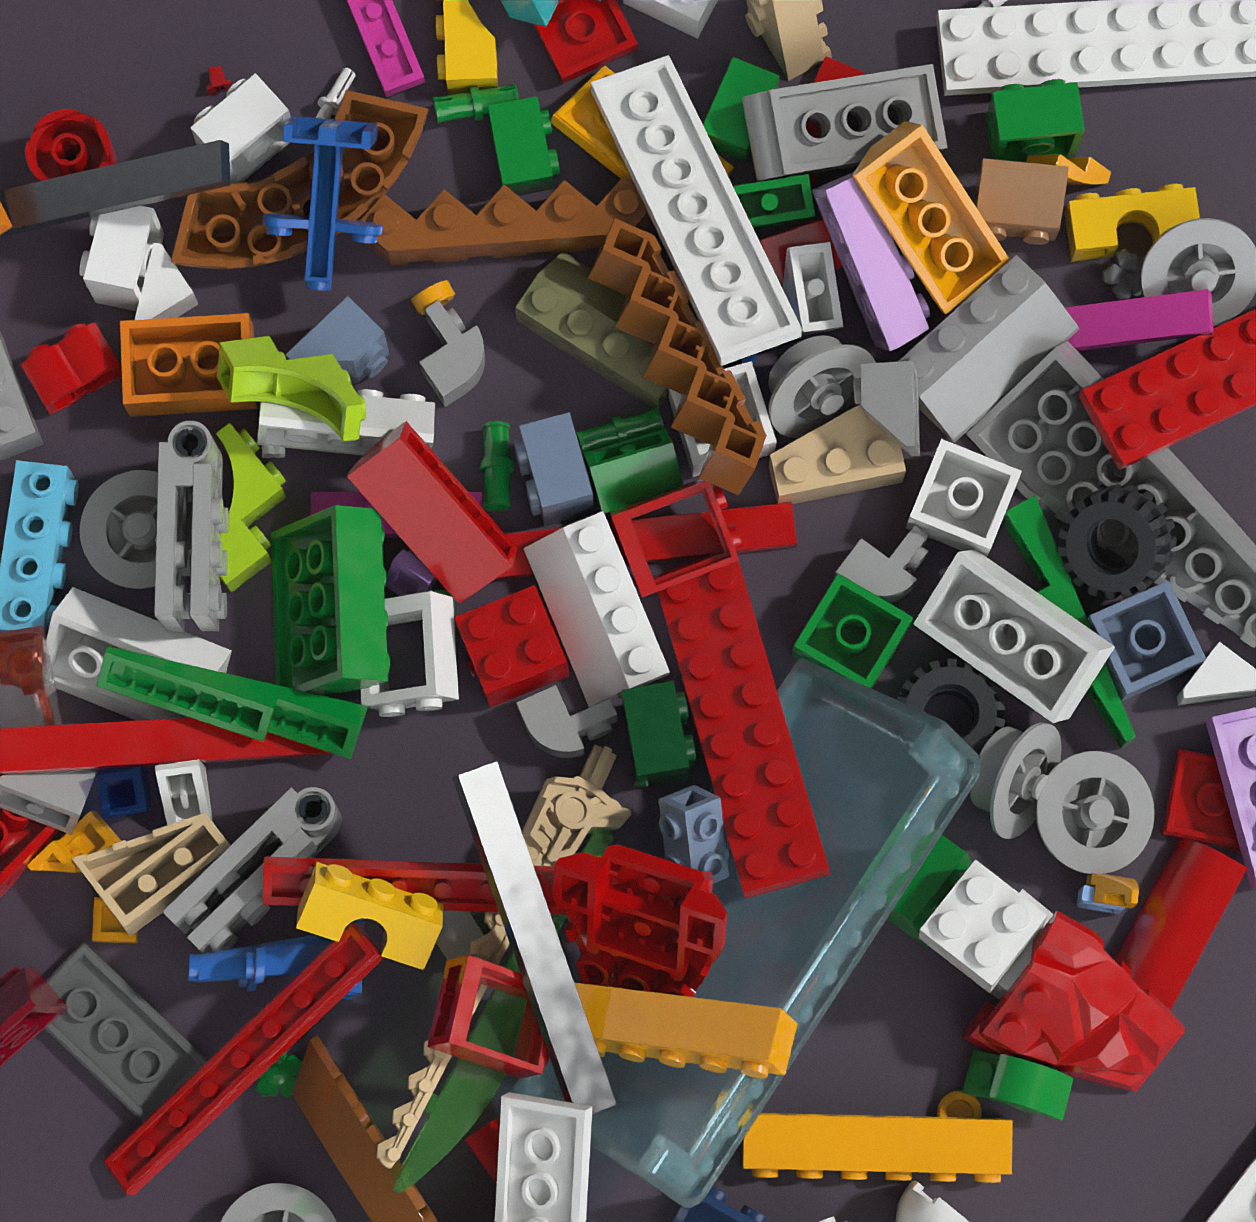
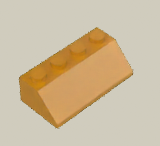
M904 121L871 146L852 174V177L941 312L946 315L975 293L1005 266L1010 259L922 124Z

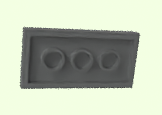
M84 942L48 978L47 983L67 1005L68 1009L45 1029L142 1122L208 1061Z

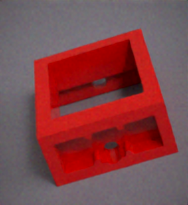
M697 479L610 512L642 597L740 561L736 550L743 548V544L735 523L728 526L725 523L721 510L727 508L728 504L722 488L711 485V483L702 479ZM702 492L723 550L652 576L631 519Z
M471 955L447 960L427 1047L519 1079L541 1075L550 1057L521 974ZM479 983L527 1000L514 1057L466 1041Z

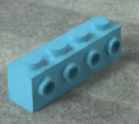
M16 460L0 563V637L46 642L52 613L58 607V605H55L57 589H63L66 579V564L61 563L63 547H69L72 539V522L67 521L69 506L76 505L79 492L78 480H73L74 475L68 466Z

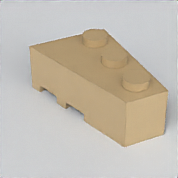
M746 0L748 13L745 14V18L749 28L756 37L762 35L788 81L822 64L825 56L832 58L830 48L826 46L822 37L828 35L827 27L824 22L819 25L817 22L816 14L824 11L822 0Z
M861 404L770 454L768 466L776 504L788 502L796 504L903 482L906 473L901 447L867 417Z
M202 813L155 829L150 834L127 842L123 840L112 844V847L89 855L83 854L72 859L131 937L163 913L231 845L208 815Z

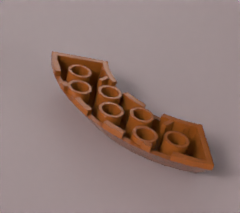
M349 90L345 91L341 106L334 119L378 123L377 139L370 149L343 147L337 219L358 221L392 187L410 160L419 141L428 114V108ZM314 149L307 156H302L289 166L274 173L273 177L247 184V182L230 184V186L188 195L171 263L195 268L233 269L264 265L307 252L309 229L292 228V235L290 236L271 235L266 233V225H263L262 222L264 214L310 216Z
M316 1035L310 1039L292 1094L371 1221L439 1222L400 1161L397 1160L393 1167L388 1169L380 1163L379 1159H376L377 1145L386 1141L320 1038Z

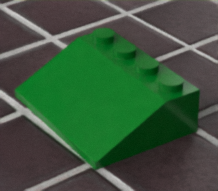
M334 505L270 532L276 685L318 695H329L366 689L387 682L390 657L387 653L386 643L388 613L385 610L384 586L386 584V570L383 567L382 551L385 532L381 524V515L373 508Z

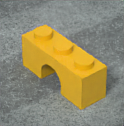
M1168 184L1159 187L1158 191L1141 193L1140 189L1130 188L1117 192L1116 196L1099 197L1097 193H1085L1076 196L1073 201H1069L1064 213L1071 262L1113 257L1118 247L1116 229L1123 224L1137 223L1144 226L1150 232L1154 243L1163 233L1175 225L1200 218L1196 187L1183 188L1182 184Z
M316 862L298 906L296 928L339 942L345 927L350 922L361 918L372 919L380 923L385 929L382 937V957L424 970L443 926V904L424 893L412 894L394 888L392 884L382 879L370 880L352 874L351 871L340 865L331 864L328 866Z

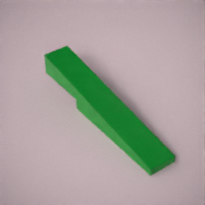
M1036 495L1007 510L1002 523L1043 588L1037 593L1091 630L1070 577L1063 567V560L1059 556L1058 548ZM1104 663L1086 693L1119 747L1123 748L1130 744L1136 736L1108 668Z
M110 646L105 651L96 684L98 687L263 742L267 732L348 759L352 757L368 706Z

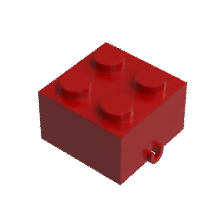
M535 585L454 617L459 635L470 659L466 661L472 678L477 677L489 708L570 676L568 664L560 646L561 641L558 638L555 627L551 625Z

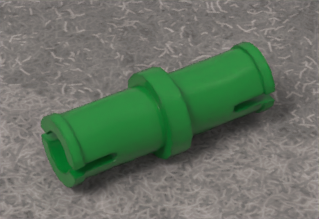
M516 83L479 90L478 86L469 87V92L432 97L436 122L440 124L445 121L474 117L475 121L482 120L484 118L483 115L489 114L488 105L519 100Z
M653 408L650 411L621 419L620 416L610 418L611 423L575 433L582 457L584 458L583 453L662 430L664 425L658 409Z
M503 421L486 422L482 425L484 431V459L480 461V472L484 473L483 507L490 511L508 510V508H511L510 473L514 471V462L509 458L510 424Z

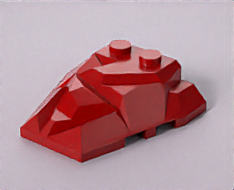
M618 844L608 846L601 858L583 852L561 857L554 865L553 899L557 909L565 908L570 923L564 931L568 941L574 942L576 940L581 955L576 961V965L583 984L687 997L695 996L697 989L703 983L711 966L725 946L727 911L717 895L709 893L705 876L701 871Z
M1056 911L1033 940L1030 963L996 1007L987 1002L982 1006L963 1031L962 1039L989 1054L998 1056L1004 1054L1052 1068L1071 1077L1137 1092L1185 1033V1026L1150 989H1141L1131 978V969L1123 961L1117 963L1104 950V941L1095 931Z

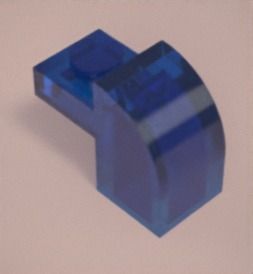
M147 767L99 769L100 775H97L96 779L103 819L150 811L151 797Z

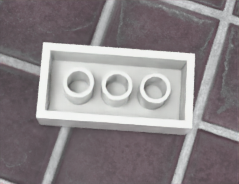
M975 549L961 551L956 554L914 622V625L1052 723L1071 717L1115 648L1111 643Z

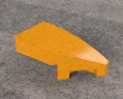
M1061 154L1028 155L1026 163L1069 166L1067 184L1070 185L1107 184L1111 175V171L1091 157H1063Z
M89 811L76 824L72 835L66 833L60 840L52 841L27 866L30 870L79 873L81 871L72 858L83 854L89 855L112 847V844L121 842V840L96 811Z
M1087 874L1086 886L1095 887L1093 902L1131 909L1137 905L1139 887L1136 879L1108 874Z

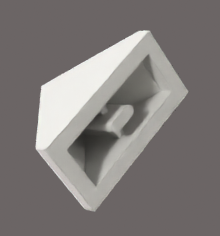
M153 242L135 320L177 318L198 305L193 291L176 265L171 263V258L162 244Z
M1219 642L1177 696L1178 705L1256 696V669Z
M199 759L155 766L167 825L202 813H206L213 822L206 766Z

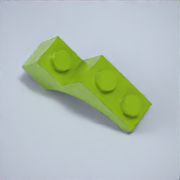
M270 336L220 342L217 379L231 403L255 401L289 406L320 419L331 427L342 441L359 439L361 421L366 419L367 413L365 400L362 395L356 393L351 384L349 373L347 370H342L333 354L286 360L284 353L278 352Z
M229 423L216 434L229 455L234 477L233 498L229 510L228 533H221L222 550H227L228 573L227 576H220V580L232 593L272 562L266 551L271 546L270 542L256 525L250 530L248 527L286 498L281 487L286 480L271 461L264 466L255 455V452L260 448L245 429L238 433Z

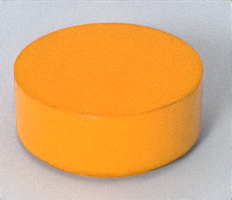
M444 280L421 291L411 299V302L418 314L425 315L427 307L438 300L444 306L454 298L455 292L449 281Z
M954 1091L947 1094L940 1101L937 1107V1117L981 1118L982 1110L975 1097L963 1094L962 1091Z

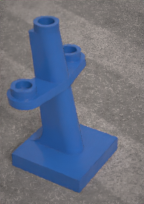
M292 116L284 124L283 142L314 144L310 216L264 214L262 224L266 225L267 234L279 236L292 235V228L309 229L305 271V288L331 290L336 231L352 233V241L359 243H377L378 235H382V224L337 219L343 147L370 149L377 139L378 123Z
M364 918L354 920L345 927V929L354 922L360 924L364 929ZM313 934L199 955L189 954L188 981H196L197 983L238 980V987H246L247 992L255 991L257 983H262L264 978L297 976L334 940ZM362 980L341 1000H353V997L361 994Z

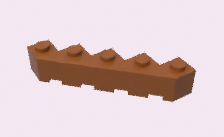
M626 176L621 178L597 206L564 180L537 211L506 185H503L477 215L444 189L417 220L385 194L360 220L383 225L382 235H378L377 243L364 244L391 266L408 265V262L431 260L434 263L468 260L470 257L493 256V258L527 256V253L552 251L553 254L562 253L563 251L566 253L587 251L589 248H600L615 218L643 231L652 223L635 184Z
M615 218L600 246L588 279L627 295L615 328L654 344L643 378L682 394L671 428L710 444L699 479L739 495L756 468L767 435L759 420L754 422L744 405L746 397L730 370L725 371L723 366L720 365L701 321L696 320L687 304L690 300L675 271L669 272L660 256L662 248L656 237Z

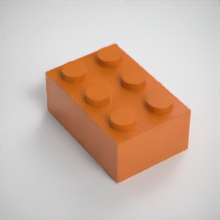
M249 313L120 321L123 405L130 417L258 409L257 402L255 401L231 403L217 379L220 342L254 338V326Z

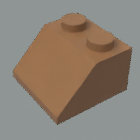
M983 159L975 184L974 205L998 241L1005 240L1006 236L1023 238L1024 242L1034 245L1047 244L1049 240H1056L1061 225L1069 166Z

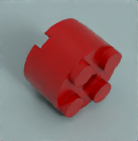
M74 109L57 110L41 118L34 126V131L30 136L29 142L27 140L25 148L26 160L36 182L117 164L116 152L101 122L93 116L80 113L79 110ZM76 154V159L69 161L68 156Z

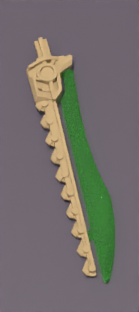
M596 744L593 745L580 776L574 778L553 777L545 781L522 831L533 866H554L559 858L574 855L587 834H591V837L587 839L580 853L586 852L601 858L607 847L614 840L610 831L618 830L631 816L630 809L622 808L619 802L610 798L602 790L617 755L611 753L612 749L604 746L602 748ZM485 912L484 923H487L491 930L488 934L470 942L469 955L499 965L510 943L499 912ZM550 914L558 935L567 915ZM512 952L505 968L520 973ZM479 983L472 1016L488 987ZM493 989L467 1041L512 1057L527 1000ZM428 1041L424 1042L423 1056L427 1057L430 1064L428 1067L408 1076V1090H411L414 1096L413 1101L393 1110L392 1124H395L398 1133L377 1145L376 1159H379L384 1167L391 1169L395 1162L400 1159L423 1111L429 1114L393 1183V1191L395 1193L406 1191L454 1148L493 1098L506 1076L505 1073L458 1058L439 1096H437L433 1091L452 1055L427 1047Z

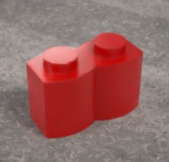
M80 323L69 328L63 334L64 339L58 344L50 347L48 344L35 347L26 355L27 360L20 364L49 415L73 405L85 395L110 384L122 375V367L96 323L87 326L85 323Z

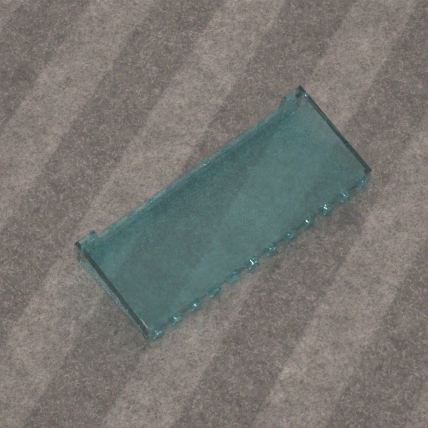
M801 657L787 675L777 693L831 875L745 899L724 827L725 842L729 850V857L727 859L729 877L712 885V894L717 895L727 911L725 946L694 996L695 998L782 1008L798 1024L786 1072L976 783L981 771L979 755L945 721ZM712 788L710 793L715 795L714 789ZM606 1052L605 1056L600 1058L616 1105L592 1114L590 1148L682 1207H694L706 1197L784 1075L768 1073L766 1079H759L741 1073L739 1069L727 1068L725 1073H715L701 1068L699 1064L686 1063L684 1068H676L665 1065L656 1058L646 1057L644 1062H633L620 1057L618 1053ZM550 1058L541 1075L519 1079L510 1092L565 1102Z

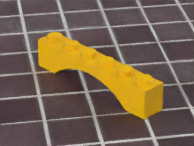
M443 0L444 15H436L437 40H445V55H437L438 80H446L448 94L469 92V87L478 86L479 90L498 87L495 37L481 23L468 0Z

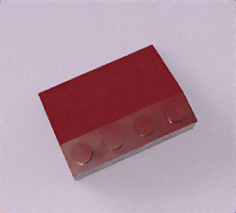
M17 966L0 978V1067L68 1009L67 1005L36 968L23 967L20 970Z

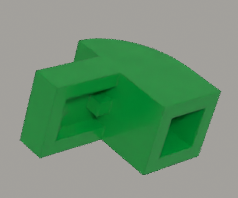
M973 1051L962 1093L978 1099L1009 1105L1025 1113L1063 1121L1074 1078L1052 1068L1004 1054L998 1056Z

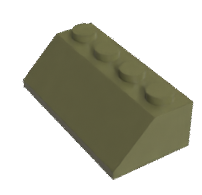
M563 251L538 273L516 305L517 322L651 408H657L659 411L668 398L669 388L643 378L654 344L615 328L627 295L588 279L591 268Z

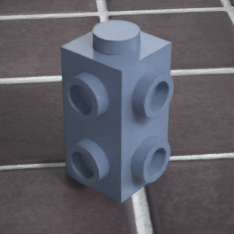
M695 785L660 798L661 817L659 819V827L664 840V859L699 871H711L712 885L728 878L727 859L729 857V850L725 842L721 798Z

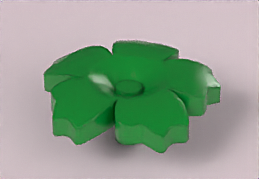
M286 1051L258 1078L262 1080L258 1083L256 1090L261 1093L262 1097L269 1095L275 1097L278 1094V1090H280L284 1097L289 1098L293 1095L292 1092L297 1078L292 1076H298L303 1061L299 1060L295 1055H290L287 1058Z

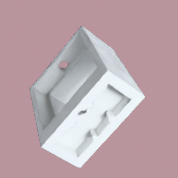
M427 591L385 599L388 626L423 620L426 685L389 691L388 678L387 682L361 689L362 705L379 710V716L397 717L405 715V708L416 707L418 711H434L442 709V702L459 700L453 597Z

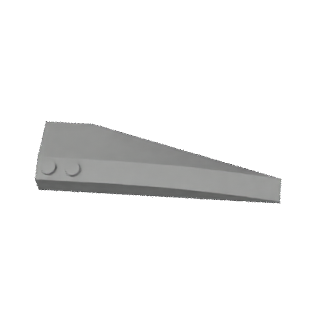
M1068 341L1055 347L966 435L988 458L1021 470L1016 488L1027 499L1036 495L1038 503L1042 501L1056 514L1055 517L1065 524L1067 522L1064 519L1076 507V504L1101 488L1106 489L1110 485L1120 484L1121 488L1133 485L1139 487L1138 493L1140 494L1149 491L1155 495L1152 502L1156 506L1163 503L1168 509L1163 513L1165 519H1173L1175 528L1170 531L1171 536H1176V546L1170 552L1174 554L1171 563L1165 567V572L1154 583L1159 585L1169 580L1177 598L1183 602L1191 603L1203 611L1204 616L1216 624L1221 623L1239 635L1242 641L1255 648L1256 545L1169 448H1165L1119 470L1078 396L1083 389L1104 379ZM1102 520L1097 529L1098 545L1105 550L1109 549L1124 559L1126 564L1133 563L1137 558L1139 550L1138 540L1133 530L1119 520Z

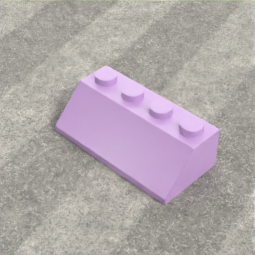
M852 172L811 191L874 346L892 351L929 329L926 318L930 317V311L921 293L916 295L910 282V279L915 277L912 266L904 254L899 255L893 237L852 177L854 173Z

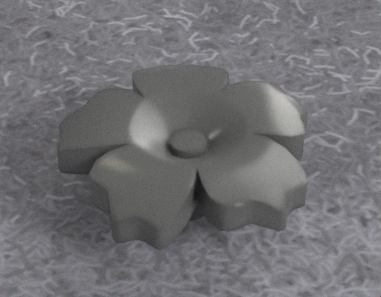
M1123 249L1121 252L1116 253L1118 265L1110 263L1108 268L1102 271V280L1105 283L1113 284L1110 290L1114 293L1115 299L1127 300L1131 293L1135 296L1143 294L1141 270L1146 255L1138 258L1136 253Z

